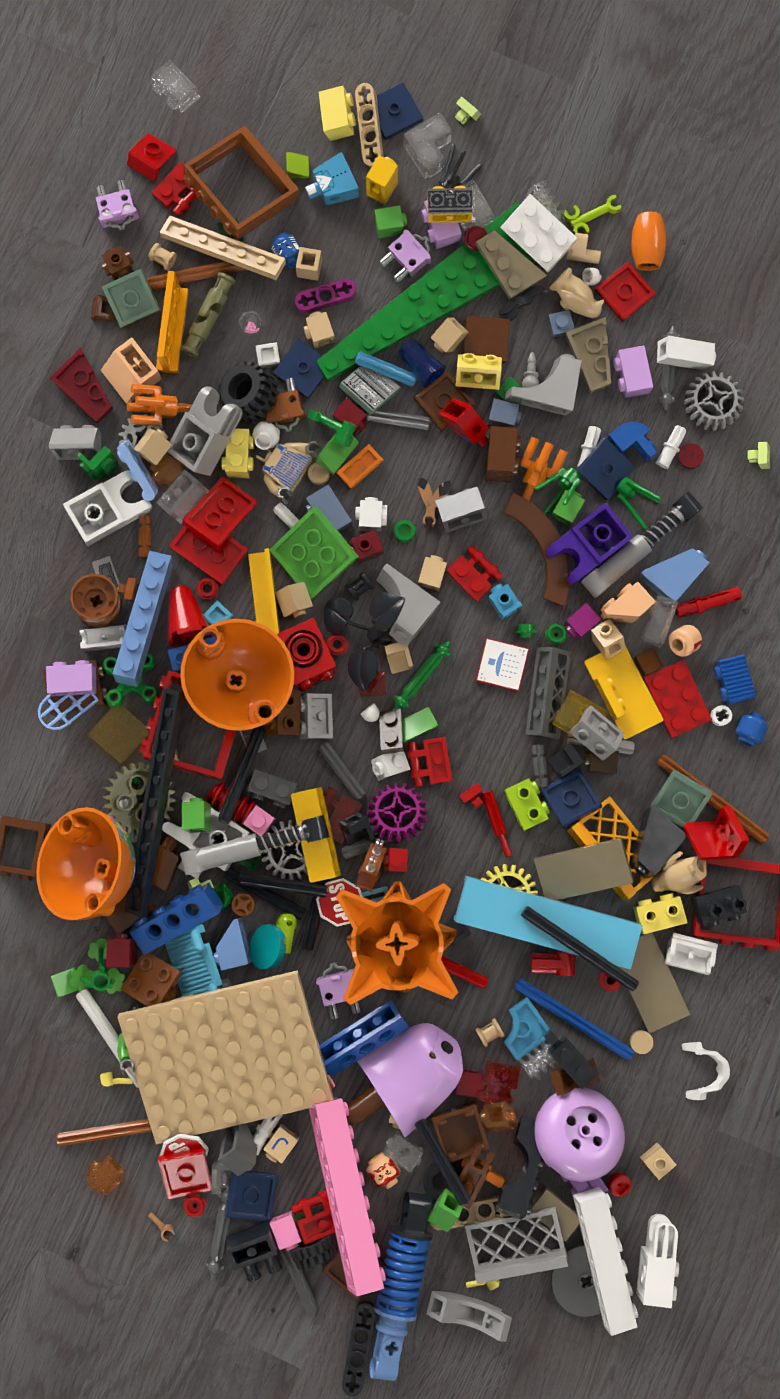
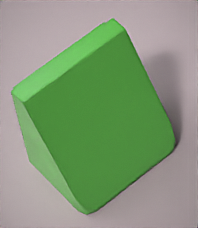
M75 967L51 976L58 998L78 991L77 988H73L69 984L72 978L71 971L76 970Z

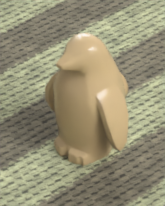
M567 268L549 287L552 291L558 292L562 299L560 304L565 310H572L589 318H596L600 315L604 300L596 301L589 286L580 278L574 276L571 268Z
M678 852L674 854L664 864L662 871L652 878L653 890L655 892L670 890L681 894H692L703 889V886L694 884L706 877V860H701L697 856L677 860L683 853Z

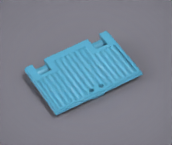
M202 924L165 943L172 967L183 973L177 982L182 997L218 990L217 986L222 985L210 944H204L200 934L205 932Z

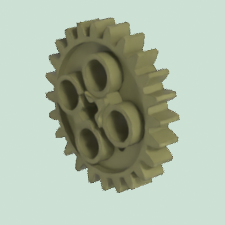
M134 763L129 764V770L122 766V774L114 771L113 774L116 779L108 778L107 781L111 786L103 788L108 792V795L102 796V799L108 800V803L104 804L102 808H109L110 811L106 814L113 816L123 828L126 827L125 831L128 834L134 829L135 836H138L141 820L138 818V811L143 808L146 792L144 789L148 781L150 764L145 769L143 763H139L137 769ZM135 777L140 780V787L137 790L131 786V781ZM169 790L164 819L170 820L167 811H174L169 804L176 802L175 799L170 798V795L175 793V790ZM136 795H141L142 803H137ZM123 796L128 800V805L124 809L119 805V800ZM133 808L131 816H128L129 810Z

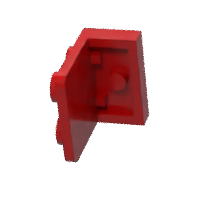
M723 806L715 821L688 822L683 827L698 858L701 860L739 858L749 842V838L731 806Z

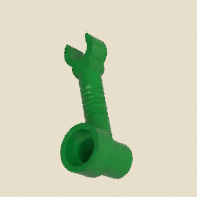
M310 409L308 418L334 429L337 432L334 441L347 447L351 446L353 441L352 435L356 428L355 424L345 420L341 424L319 411Z

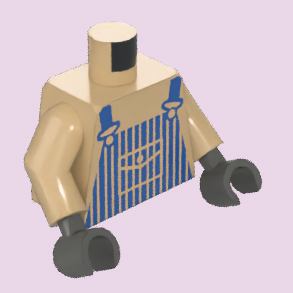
M311 441L309 443L278 444L273 452L268 449H260L256 458L265 463L262 470L264 481L270 493L279 497L284 504H287L288 501L285 498L288 495L290 497L291 495L294 496V490L312 463L310 454L318 458L319 455L315 450L317 448L322 449V446L315 441Z

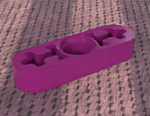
M342 279L302 291L295 297L296 309L300 313L307 314L350 301L355 297L356 287L352 280ZM343 286H347L350 289L349 294H345L342 291ZM335 288L338 292V298H335ZM324 291H328L332 297L329 301H322L319 295ZM315 294H316V301H317L318 304H315V303H314V300H313V295H315ZM303 298L309 301L307 307L301 304Z

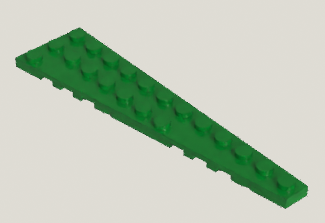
M517 201L488 224L485 229L488 234L496 231L537 266L539 264L500 228L520 206ZM464 243L319 358L316 364L328 382L357 366L358 364L355 363L359 352L375 356L501 285L480 251L470 250Z

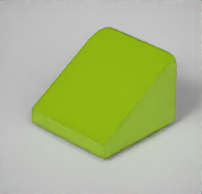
M286 152L287 175L289 178H309V157Z

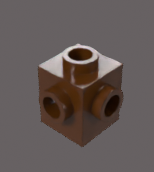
M121 246L117 248L112 247L105 254L101 255L105 262L102 264V267L107 277L111 275L114 281L134 272L131 266L134 264V261L129 251L124 252Z

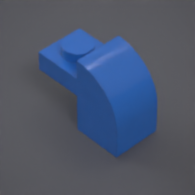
M638 422L622 424L610 433L607 438L622 454L634 447L647 463L657 454L655 444L650 439L645 438L650 429Z

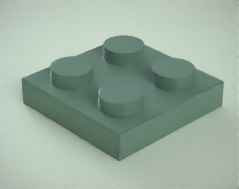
M143 269L136 270L102 286L120 328L161 310Z
M673 769L650 807L654 805L671 821L684 827L685 823L696 821L713 792Z

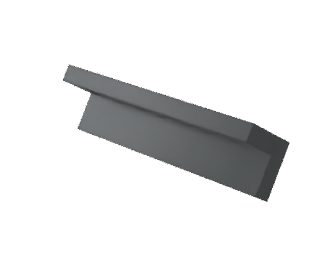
M537 647L526 735L560 739L571 652L555 647ZM558 655L563 656L562 665L560 667L557 663ZM556 677L559 679V687L557 689L555 686ZM553 699H555V701H556V709H555V710H553V708H552V700H553ZM551 721L554 725L553 733L548 732Z

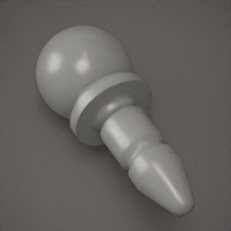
M533 352L529 355L527 371L523 374L525 378L522 381V388L539 385V380L537 379L539 373L536 372V358Z

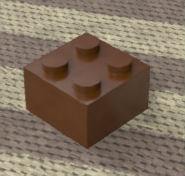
M491 426L488 437L485 480L511 483L512 477L517 475L519 457H515V455H518L521 444V436L517 435L518 428Z

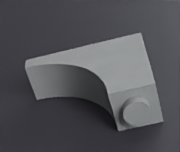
M570 354L561 355L554 360L551 372L544 382L527 388L511 387L506 391L505 401L564 416L568 415L574 408L582 360L575 359V356Z
M386 564L376 581L388 593L405 598L401 613L389 635L407 647L435 613L440 601L389 564Z

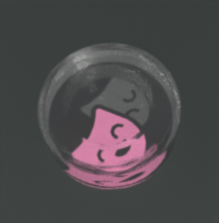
M255 311L244 312L239 320L241 329L247 334L258 332L262 325L261 318Z

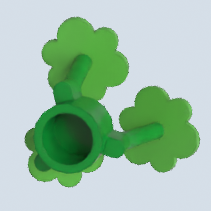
M99 938L96 942H91L89 944L88 956L96 958V961L99 962V969L93 972L88 970L86 965H80L77 970L71 971L70 986L77 988L79 991L84 990L85 987H93L98 991L107 990L109 994H113L115 991H122L120 989L124 984L125 975L123 973L119 974V970L115 967L110 968L108 972L104 968L107 940Z

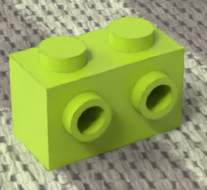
M529 778L504 790V794L522 831L548 820L547 815L550 814L544 801L540 802L537 796L540 793L535 781L531 782Z

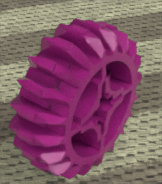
M394 783L393 789L387 784L385 786L386 791L378 789L379 796L372 795L373 802L368 803V808L371 809L367 812V817L371 818L369 824L374 826V833L380 832L379 836L381 839L388 835V842H392L393 837H396L397 843H401V837H404L408 842L410 841L409 834L417 837L416 829L423 831L424 826L421 823H427V818L424 815L428 814V809L423 808L426 806V801L420 800L422 794H415L414 787L408 791L407 784H403L402 788H399L398 783ZM400 798L409 801L414 808L403 805ZM393 799L392 805L381 809L385 802ZM397 804L400 810L399 821H397V816H395ZM411 816H415L414 820L409 825L402 827V823L404 820L411 819ZM380 818L391 820L395 828L387 826Z

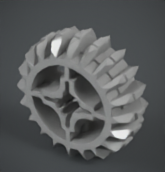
M715 371L711 372L710 377L706 372L703 373L702 379L696 377L694 379L695 383H690L688 386L690 390L685 392L687 399L684 400V404L689 406L685 411L686 413H693L690 416V420L696 418L698 420L696 426L704 423V430H707L710 425L713 431L717 430L718 425L721 429H725L726 424L732 425L734 423L733 419H738L740 416L738 412L743 410V406L740 404L743 403L744 398L739 396L742 393V389H735L738 386V382L732 384L730 382L732 377L723 378V372L718 377ZM716 387L722 389L724 392L718 391ZM705 388V398L698 403V392ZM714 398V400L716 399L718 403L714 404V402L712 403L710 399ZM730 400L729 412L723 414L722 410L724 408L722 404ZM703 410L710 411L712 415L705 413Z
M283 821L279 822L281 827L280 830H278L277 827L274 825L271 828L274 832L276 830L278 832L283 831L284 828L286 830L291 829V826H293V821H288V827H285ZM297 842L295 845L296 849H294L297 850L296 853L301 857L292 854L288 857L285 853L287 852L285 847L280 845L282 857L278 863L274 859L273 848L269 851L263 850L262 853H267L268 856L263 857L262 862L270 861L266 869L269 870L274 867L273 876H276L279 871L282 872L281 879H285L286 874H289V880H294V874H297L300 880L302 879V871L308 875L304 855L299 850L301 842ZM288 843L285 846L291 847L293 844ZM292 858H296L304 863L296 869L283 868Z

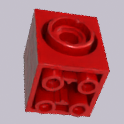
M314 617L277 634L290 652L294 666V684L297 690H309L315 686V682L321 679L323 682H326L335 677L334 673L338 672L337 667ZM302 649L310 650V653L306 656L299 655Z

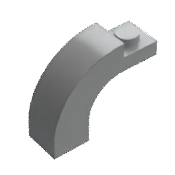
M432 1291L426 1313L441 1323L466 1325L478 1329L498 1341L504 1342L507 1340L512 1320L511 1317L502 1313L501 1308L461 1294L444 1291Z

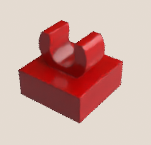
M476 783L462 793L459 799L463 804L470 800L475 809L483 804V801L477 795L483 789Z

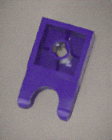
M605 503L551 544L544 553L549 558H554L561 553H567L573 557L575 568L566 577V580L570 585H574L627 544L633 536L608 504Z

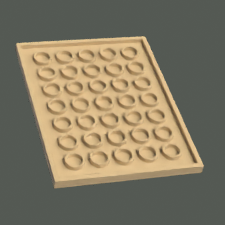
M298 970L119 1013L118 1021L129 1057L135 1065V1077L156 1144L164 1143V1141L178 1134L198 1135L312 1108L313 1104L334 1100Z

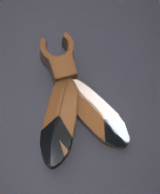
M424 478L419 479L418 490L426 507V514L422 522L423 526L426 525L425 520L428 518L433 520L432 527L435 526L436 500L448 495L451 488L450 481L442 483L432 494L429 483Z

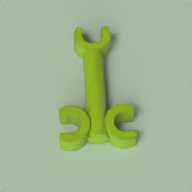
M612 195L607 199L606 204L579 216L580 210L576 205L573 206V212L575 213L573 216H570L564 210L563 218L566 222H569L575 233H578V230H583L585 234H589V227L585 224L586 222L607 212L616 214L621 210L622 206L613 207L611 205L612 202L616 201V195Z

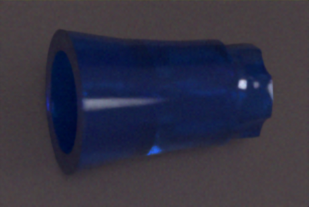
M414 338L406 341L398 351L423 388L428 387L443 375L446 370V366L434 358Z

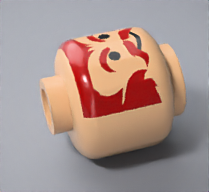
M683 625L674 630L669 636L671 650L681 657L692 654L702 645V637L699 630L691 625Z
M381 1152L367 1162L369 1166L366 1172L376 1187L381 1188L385 1186L389 1189L398 1182L397 1177L401 1170L390 1154H383Z

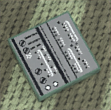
M363 366L357 368L339 386L370 415L374 414L397 394L401 388L391 378Z

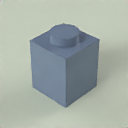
M494 398L488 425L509 428L519 425L522 415L521 412H518L519 404Z

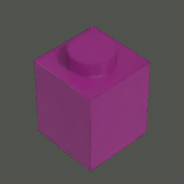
M586 603L564 623L567 626L565 630L572 638L576 637L580 640L601 619Z

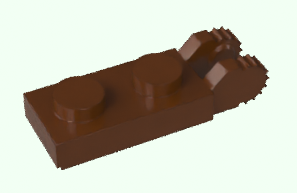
M476 1145L471 1158L467 1160L459 1176L470 1197V1201L464 1204V1207L468 1209L471 1208L489 1172L490 1164L495 1153L490 1151L483 1165L477 1163L476 1160L482 1148L479 1145Z

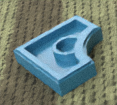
M525 997L508 1009L512 1016V1029L509 1036L503 1042L516 1061L546 1041L543 1035L550 1030L528 997Z

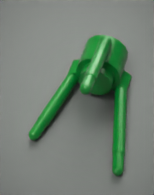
M562 467L556 474L534 488L535 491H538L559 478L558 484L562 489L543 512L545 516L561 498L565 490H569L565 497L563 505L566 506L576 487L581 483V476L575 469L569 467L565 470Z
M625 477L616 488V491L620 493L617 498L625 504L643 530H647V526L627 498L633 499L637 493H640L655 503H659L661 497L636 484L630 478Z

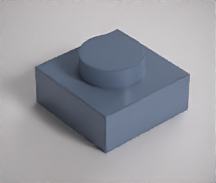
M570 310L548 315L553 338L563 336L566 332L574 330Z

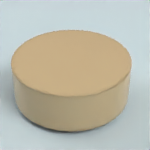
M317 463L309 467L308 478L312 484L320 486L329 480L330 472Z
M635 1031L630 1037V1046L635 1052L646 1054L653 1047V1038L646 1031Z

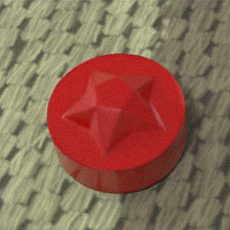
M616 1172L609 1177L607 1188L613 1196L623 1197L630 1191L631 1181L624 1173Z

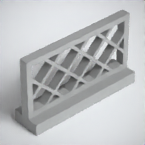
M556 1207L531 1211L530 1215L526 1214V1217L522 1220H527L533 1224L527 1234L516 1227L521 1219L512 1216L465 1224L475 1268L476 1282L483 1283L568 1267V1254L565 1249ZM552 1214L554 1223L550 1229L538 1223L542 1216ZM499 1224H504L510 1228L504 1238L493 1231ZM535 1227L547 1233L541 1243L530 1237ZM481 1228L487 1232L482 1242L473 1237V1229ZM513 1231L524 1238L518 1247L507 1241ZM490 1235L501 1242L496 1251L484 1245ZM549 1236L559 1242V1249L550 1250L544 1246ZM527 1240L538 1247L532 1254H527L521 1250ZM504 1244L515 1251L511 1258H504L498 1254ZM481 1249L492 1255L489 1262L479 1263L477 1255Z

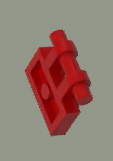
M182 162L152 191V195L167 209L173 204L177 205L172 210L177 217L183 211L187 212L190 208L189 205L198 198L196 191L192 186L189 187L183 179L184 164ZM186 190L189 191L183 199L180 198Z
M471 545L467 552L472 558L467 561L461 555L446 572L477 603L493 587L487 580L492 576L498 582L503 575L498 571L499 568L495 564H491L484 557L485 554L481 550L478 551ZM477 562L486 570L483 575L473 567Z
M445 737L423 740L424 749L422 750L417 749L416 742L408 743L409 752H407V756L411 761L412 772L410 774L411 779H414L415 787L424 786L422 777L429 776L430 785L453 781ZM426 756L428 769L421 770L419 757Z
M325 1190L318 1192V1195L312 1198L300 1199L299 1203L291 1206L294 1215L303 1212L305 1217L296 1221L303 1244L306 1245L335 1233L329 1199ZM322 1204L324 1210L312 1215L310 1208Z

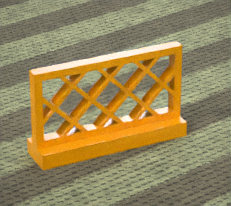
M168 271L156 363L158 372L170 374L179 373L180 349L183 342L189 296L188 288H180L175 271Z
M610 796L601 804L602 808L609 804L614 811L613 819L603 818L602 808L582 818L567 830L579 847L600 843V837L612 838L611 840L618 838L627 840L626 855L628 862L630 861V856H633V853H630L631 841H637L639 833ZM588 819L597 820V832H589L583 823ZM601 821L613 822L612 834L600 833ZM617 823L626 825L628 828L627 836L616 835ZM640 876L639 883L635 887L627 884L613 887V889L622 901H625L635 895L654 876L650 878Z

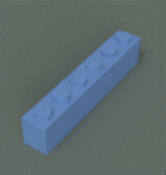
M149 551L113 671L114 679L118 683L138 687L173 569V561L170 555Z

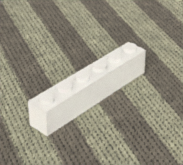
M599 1187L574 1194L573 1198L604 1327L611 1336L637 1328L635 1318H638V1312L630 1296H633V1291L625 1277L628 1270L625 1261L621 1260L620 1252L623 1249L619 1238H616L615 1234L617 1224L614 1216H611L609 1209L612 1207L611 1199L608 1193L605 1194Z

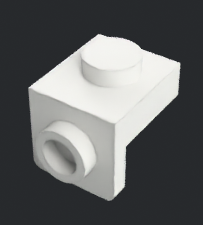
M404 752L383 754L371 760L372 770L378 781L410 770Z

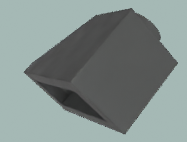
M244 1123L225 1128L219 1161L237 1176L250 1171L256 1163L257 1146L247 1124Z

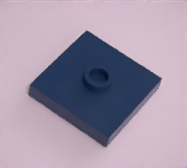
M403 82L377 95L380 129L385 140L423 122V116Z
M298 339L274 370L273 375L286 383V379L289 378L290 380V378H293L295 389L309 399L325 378L316 364V361L323 355Z
M602 438L576 471L605 500H609L615 493L619 483L625 477H628L635 466L607 438Z
M580 769L541 789L542 795L563 829L602 808L601 802Z
M246 1171L237 1176L231 1172L224 1216L226 1218L271 1221L278 1175L276 1173Z

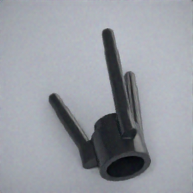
M455 144L451 145L443 174L439 180V186L444 188L464 186L482 167V164L479 163L459 182L460 177L456 173L466 154V151H462L452 172L448 173Z

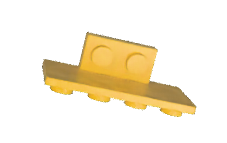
M627 648L607 660L602 653H599L584 661L616 726L625 733L623 736L624 740L663 721V717Z

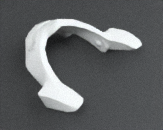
M701 1042L682 1044L683 1051L695 1052L697 1055L706 1054L717 1062L716 1071L718 1072V1077L716 1081L707 1087L686 1091V1098L705 1100L708 1092L720 1090L729 1079V1063L718 1052L703 1049Z

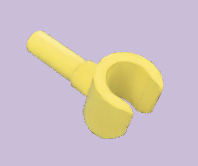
M112 1072L100 1075L103 1086L133 1083L130 1078L113 1079Z
M474 1280L466 1282V1286L470 1288L487 1284L489 1290H494L499 1287L500 1281L493 1280L477 1283Z

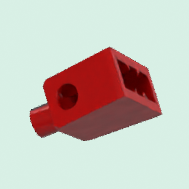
M452 398L438 413L462 439L476 444L478 447H482L488 442V438L485 435L488 431V426L471 405Z

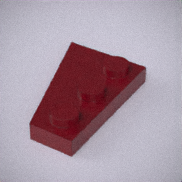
M81 347L50 377L97 424L113 409Z

